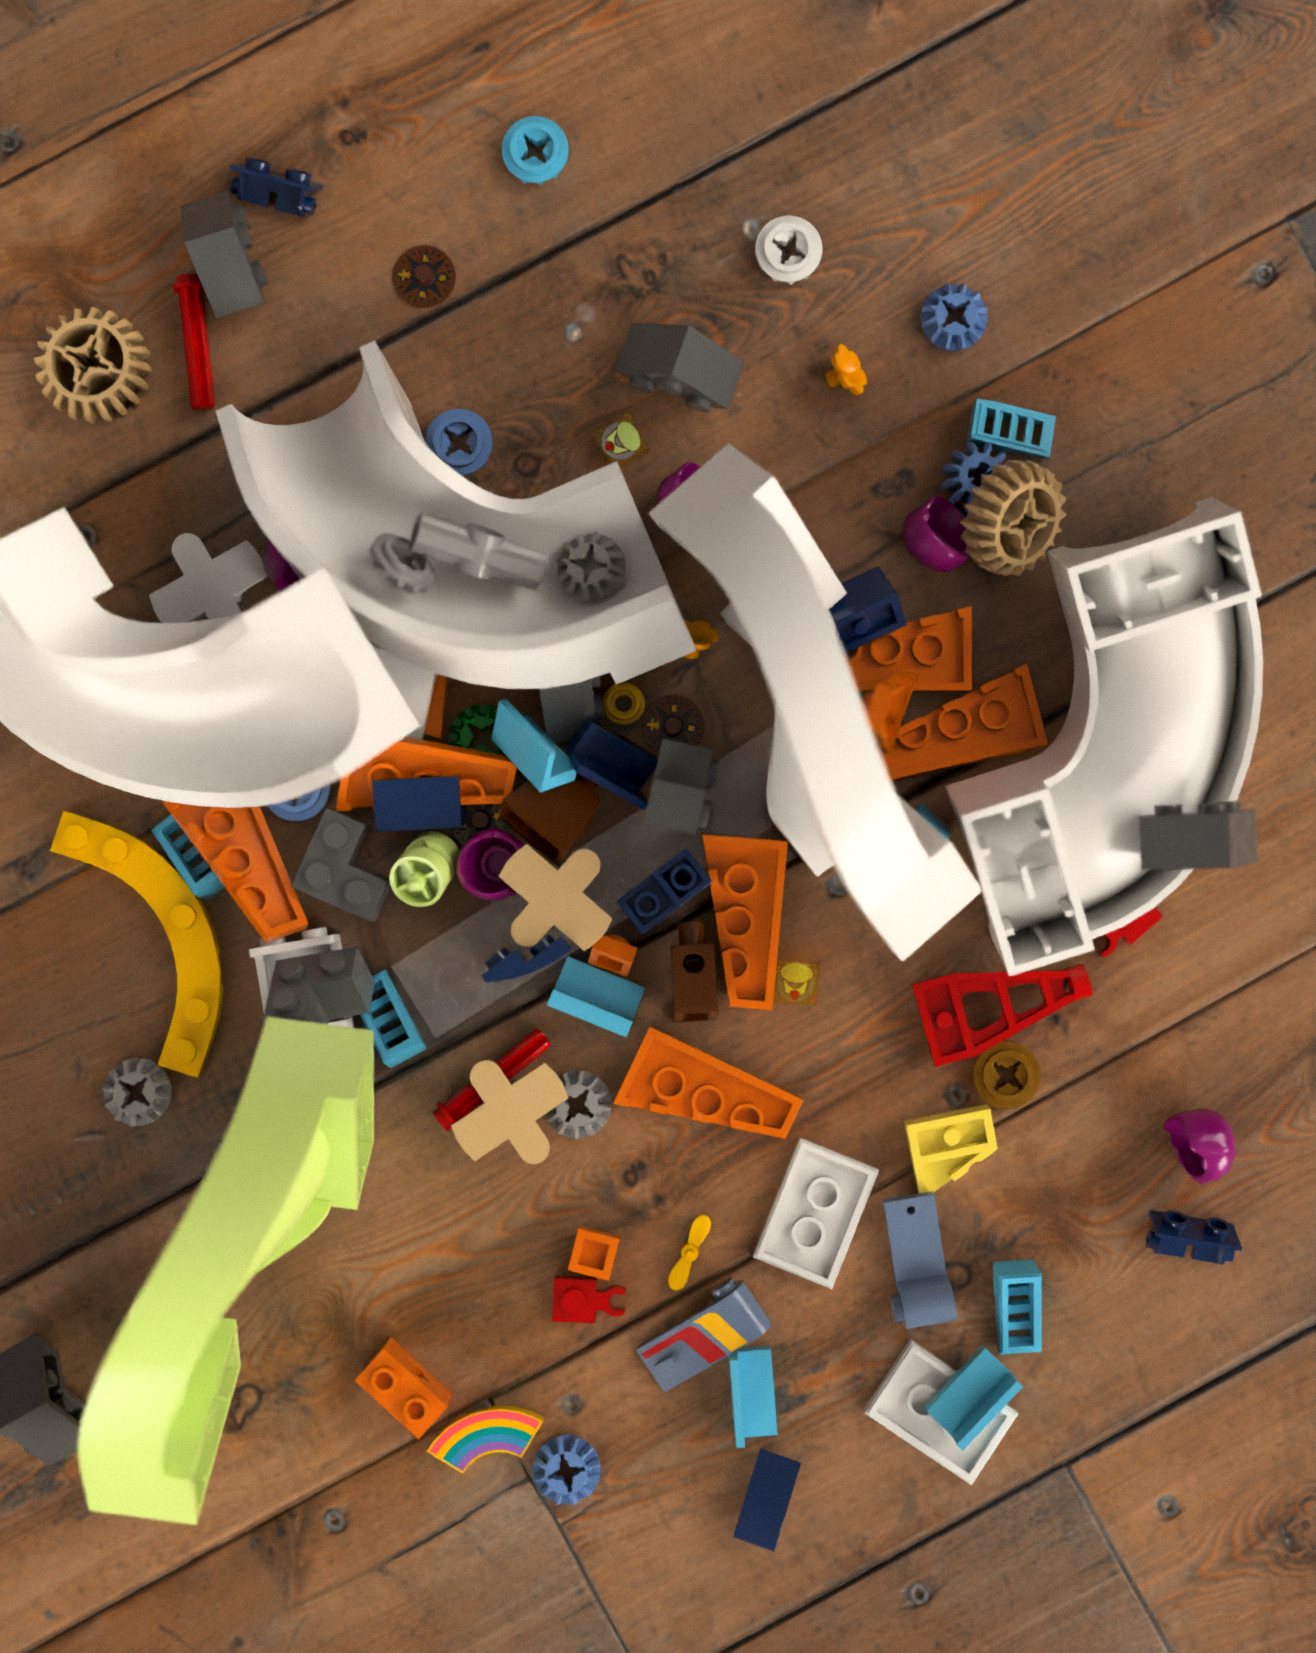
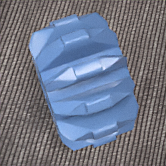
M973 442L967 444L965 454L957 449L954 450L950 455L953 464H945L941 471L950 478L943 481L941 489L943 491H955L948 502L955 505L961 499L965 502L964 505L971 503L974 497L971 489L980 487L971 483L974 479L973 477H968L974 471H978L982 475H991L993 466L1000 465L1006 458L1005 453L1000 452L993 458L990 456L992 451L990 443H986L980 453H978L977 447ZM963 505L962 512L968 514V510Z

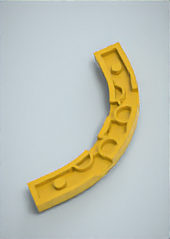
M63 811L50 851L94 865L119 877L146 900L162 923L175 958L177 996L171 1026L158 1065L196 1078L202 1077L218 1027L223 999L219 954H221L214 926L200 897L193 894L177 868L147 842L109 824L69 811Z

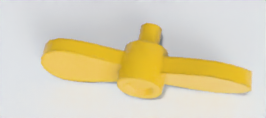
M706 1214L697 1216L692 1222L688 1242L681 1247V1257L669 1273L668 1283L672 1290H680L685 1286L690 1273L691 1263L699 1255L698 1247L710 1231L711 1220Z

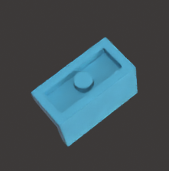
M507 699L500 700L491 738L500 750L540 793L574 781L577 772L566 754L529 715L523 717Z
M567 956L547 1006L627 1037L646 987Z
M982 1344L931 1398L924 1408L952 1436L956 1445L963 1451L1023 1386L1015 1375Z
M770 1345L743 1347L728 1356L736 1448H745L744 1438L778 1435Z

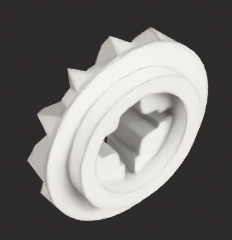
M781 216L771 220L762 228L757 237L755 255L760 270L766 272L774 282L779 280L788 282L791 285L796 281L808 279L819 266L822 257V241L816 228L807 220L797 216ZM796 236L795 251L800 256H791L788 261L781 264L782 251L777 246H787L789 241H792L793 237Z

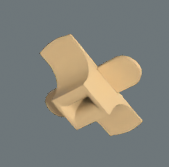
M528 844L510 857L499 877L529 903L513 921L511 926V935L517 944L525 947L537 944L553 925L583 951L593 946L604 935L612 918L583 892L600 871V859L596 853L589 849L577 850L559 870L547 862Z
M482 1060L476 1063L471 1069L470 1081L484 1103L451 1125L455 1138L461 1148L472 1160L477 1161L509 1139L525 1162L538 1164L544 1161L549 1154L550 1143L536 1120L569 1098L558 1075L546 1063H543L521 1079L510 1083L499 1065L495 1062Z

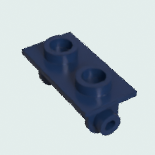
M246 157L245 163L230 165V169L240 172V177H234L231 183V193L237 195L238 200L268 207L271 192L277 193L276 210L300 217L315 213L317 200L311 197V191L323 189V184L312 182V174L286 168L285 174L270 170L271 163Z
M1173 1210L1166 1212L1149 1211L1154 1231L1147 1232L1146 1247L1153 1249L1155 1254L1184 1258L1187 1245H1193L1191 1251L1192 1259L1223 1265L1225 1261H1233L1235 1250H1242L1240 1240L1232 1223L1214 1217L1208 1219L1190 1217Z

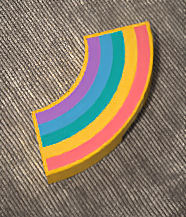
M497 1405L465 1413L445 1426L433 1439L426 1452L461 1473H464L466 1468L476 1459L490 1453L503 1452L522 1458L540 1428L544 1417L524 1408Z

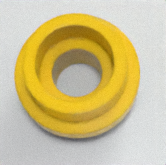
M621 682L617 685L614 684L604 695V712L616 724L628 725L634 723L643 714L645 708L644 696L640 689L631 683ZM623 696L630 698L632 701V707L626 712L619 711L616 708L617 699Z

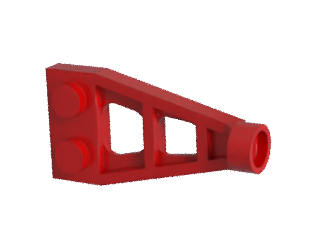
M1082 963L1067 967L1065 970L1025 971L1009 976L1007 971L952 972L911 984L935 1067L977 1056L1069 1003L1092 996L1090 979ZM1065 978L1070 991L1069 993L1066 992L1063 988V981L1065 980ZM1037 984L1043 998L1041 1004L1025 1012L1014 1013L1008 989L1014 985ZM989 991L994 993L999 998L1002 1009L999 1019L981 1030L971 1029L968 1026L962 1005L963 996L968 992Z

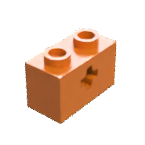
M392 1337L364 1365L354 1380L418 1440L447 1409L453 1393Z

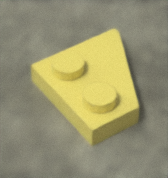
M987 1104L904 1121L918 1194L935 1192L951 1179L955 1182L968 1172L972 1164L983 1161L998 1149L991 1109Z

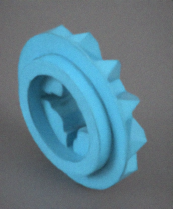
M540 116L526 117L514 123L506 132L502 142L503 160L509 173L519 178L523 184L533 182L541 186L544 181L551 178L557 179L559 172L567 165L568 141L563 130L552 120ZM525 139L535 147H540L542 144L546 145L543 148L545 163L542 160L539 161L536 157H531L529 160L525 159L529 154Z

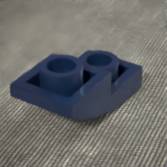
M685 848L623 895L616 903L642 936L711 884L712 881L689 850Z
M550 934L529 950L534 956L529 961L519 948L509 953L504 947L484 962L489 970L482 974L481 977L485 982H497L527 975L558 960L573 948L563 936L554 941Z
M760 1448L733 1538L772 1552L775 1551L800 1469V1462Z

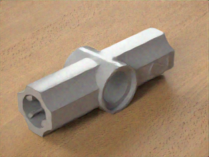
M422 511L415 521L409 545L411 551L452 563L453 567L471 576L487 580L492 576L535 591L543 580L548 559L546 552L504 539L505 536L492 529L472 523L464 526Z

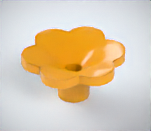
M840 344L834 348L835 354L831 356V363L834 369L826 373V380L831 387L834 388L841 384L845 389H849L854 395L858 396L863 393V386L867 384L866 375L861 369L858 356L853 351H848L843 344Z
M684 620L696 648V651L684 657L695 659L699 657V650L709 649L711 643L719 640V632L710 628V624L705 621L690 622Z

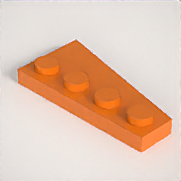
M972 606L908 622L906 626L844 654L857 692H874L877 682L901 670L918 675L913 692L972 691Z
M1027 663L958 699L956 698L942 705L941 708L901 726L891 754L879 751L890 782L1045 747L1048 742Z
M901 670L877 682L873 694L866 692L861 703L880 752L891 754L918 678L917 674Z
M403 737L340 779L336 811H351L352 808L372 807V810H374L373 780L459 775L461 805L503 803L507 795L513 792L517 767L506 755Z
M163 801L165 807L265 943L307 928L308 921L296 892L291 887V880L260 806L227 808Z
M702 833L708 875L712 881L710 887L730 1007L773 1010L788 841L786 839Z
M649 1025L613 1104L645 1109L665 1115L680 1116L704 1123L709 1122L786 1139L804 1100Z

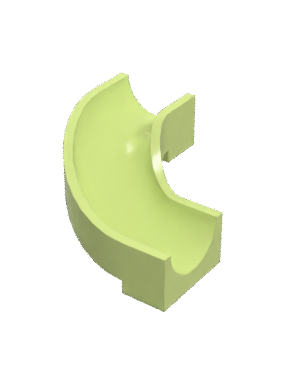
M275 1017L266 1018L243 1093L220 1149L144 1287L135 1296L128 1316L104 1360L90 1393L82 1418L78 1442L79 1466L89 1511L197 1525L241 1368L237 1319L223 1318V1315L254 1275L310 1236L325 1220L331 1207L358 1209L374 1144L373 1030Z

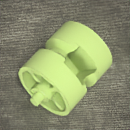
M426 831L418 834L410 842L390 871V885L395 895L404 903L415 907H426L434 904L457 873L456 862L459 848L455 842L447 835L436 831Z

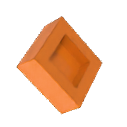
M603 935L593 945L588 964L627 977L637 947L630 945L626 939L618 935Z
M579 1226L568 1270L609 1281L620 1236Z

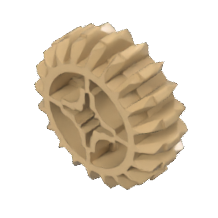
M91 307L86 317L81 309L74 308V320L69 321L64 315H59V323L62 326L58 330L51 326H46V332L51 336L50 341H37L38 347L45 352V355L33 358L34 363L43 369L35 375L36 380L40 384L46 385L42 393L48 400L54 399L53 406L60 412L68 410V416L72 419L79 420L84 415V419L87 422L95 424L100 414L106 422H112L113 409H116L121 415H127L128 411L124 405L125 402L130 400L134 404H140V399L134 392L136 389H148V383L140 378V376L152 373L151 366L143 362L150 357V351L145 346H140L144 341L143 336L138 331H132L133 325L126 318L118 321V315L114 311L108 310L103 316L97 307ZM89 338L81 347H74L80 341ZM114 339L119 342L122 348V369L117 368L111 361L114 352L111 349V345ZM98 361H99L106 369L101 368V367H99V366H98L97 368H96V367H89V368L87 369V368H86L82 363H80V362H83V363L89 365V363H91V364H97ZM65 362L69 363L75 370L72 379L75 386L72 392L68 389L64 378ZM113 383L110 388L97 394L101 386Z
M1007 460L1004 465H994L991 475H981L982 485L980 488L971 489L974 497L971 503L964 505L968 510L967 517L960 521L966 529L960 539L966 543L965 552L973 558V562L996 575L1020 576L1023 570L1033 571L1037 560L1045 561V551L1048 547H1055L1053 539L1056 533L1063 532L1059 527V522L1067 515L1061 510V506L1067 499L1060 493L1063 484L1054 478L1055 474L1039 466V464L1028 460Z

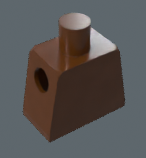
M576 773L574 781L540 793L528 781L507 795L503 800L499 818L560 868L567 861L597 814L601 800L592 791L598 784Z
M703 922L679 923V945L671 946L674 1022L717 1020L718 998L714 944H705ZM697 962L700 964L701 971L695 974L686 971V964Z

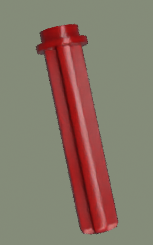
M182 274L176 277L177 283L173 285V291L179 294L191 408L195 411L212 410L215 406L203 296L205 291L198 274Z
M535 1029L495 1063L499 1065L507 1079L510 1080L546 1051L551 1043L540 1029ZM470 1082L446 1103L439 1100L436 1103L438 1108L432 1113L441 1126L449 1132L452 1129L451 1125L468 1115L483 1100Z

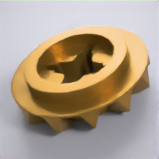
M1013 1041L1000 1042L979 1054L972 1068L974 1087L985 1102L999 1109L1010 1110L1024 1106L1036 1095L1041 1083V1068L1037 1058L1027 1047ZM1019 1061L1014 1066L1015 1069L1012 1074L1020 1086L1017 1087L1014 1084L1011 1085L1004 1082L994 1089L998 1084L996 1081L1000 1075L996 1072L993 1064L996 1063L999 1066L1008 1068L1011 1064L1014 1065Z

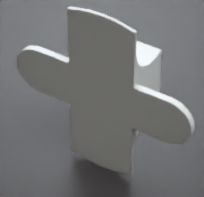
M184 533L179 535L172 544L173 557L184 575L151 593L149 597L161 623L190 622L200 617L215 619L242 613L237 604L242 600L241 595L248 588L268 576L264 570V563L260 555L247 540L212 559L198 536Z

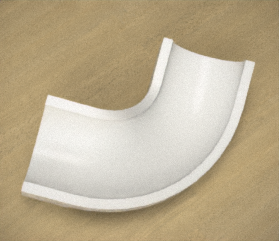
M375 341L359 347L364 368L361 381L354 393L337 409L320 418L293 425H271L257 422L244 416L232 404L216 411L235 478L246 505L263 532L301 581L324 568L367 640L398 658L433 673L471 684L506 689H544L580 683L607 673H611L617 685L696 651L617 461L532 498L510 499L490 493L456 473L426 446L412 405ZM422 511L464 526L472 523L492 529L505 536L504 539L546 552L548 559L543 580L535 591L492 576L488 580L474 577L453 567L452 563L427 556L434 568L435 580L425 593L417 591L414 594H410L403 587L396 589L392 581L382 578L383 573L381 570L374 568L371 564L373 558L368 550L376 537L381 534H393L411 540L415 521ZM596 531L603 536L612 538L622 550L626 563L625 575L620 586L608 597L598 601H582L569 595L557 578L556 560L559 559L563 551V544H569L576 539L577 534L587 535L593 534ZM593 551L587 562L576 564L583 568L587 580L588 576H591L593 569L604 567L597 563Z
M728 443L650 511L649 515L663 531L698 559L717 579L731 600L720 615L727 625L754 647L775 701L774 732L767 779V806L772 821L807 867L817 877L830 867L835 866L844 886L857 906L891 951L903 962L981 893L982 889L951 842L894 792L838 640L834 619L829 612V609L843 598L847 592L775 478Z
M1213 497L1195 502L1196 510L1184 519L1137 538L1098 547L1067 548L1061 546L1047 551L1071 638L1074 661L1073 693L1063 728L1054 742L1035 757L945 786L965 839L979 886L982 889V896L990 922L988 928L991 938L1009 976L1095 950L1092 939L1122 928L1153 909L1177 889L1194 870H1142L1139 816L1155 814L1154 806L1182 805V813L1199 812L1198 804L1237 801L1252 757L1262 700L1263 651L1260 620L1255 599L1262 595L1241 512Z
M65 508L0 539V721L12 733L39 753L69 770L126 792L167 802L208 807H257L288 801L342 779L420 726L324 568L246 612L201 621L151 623L129 620L113 615L96 603L95 599L114 586Z

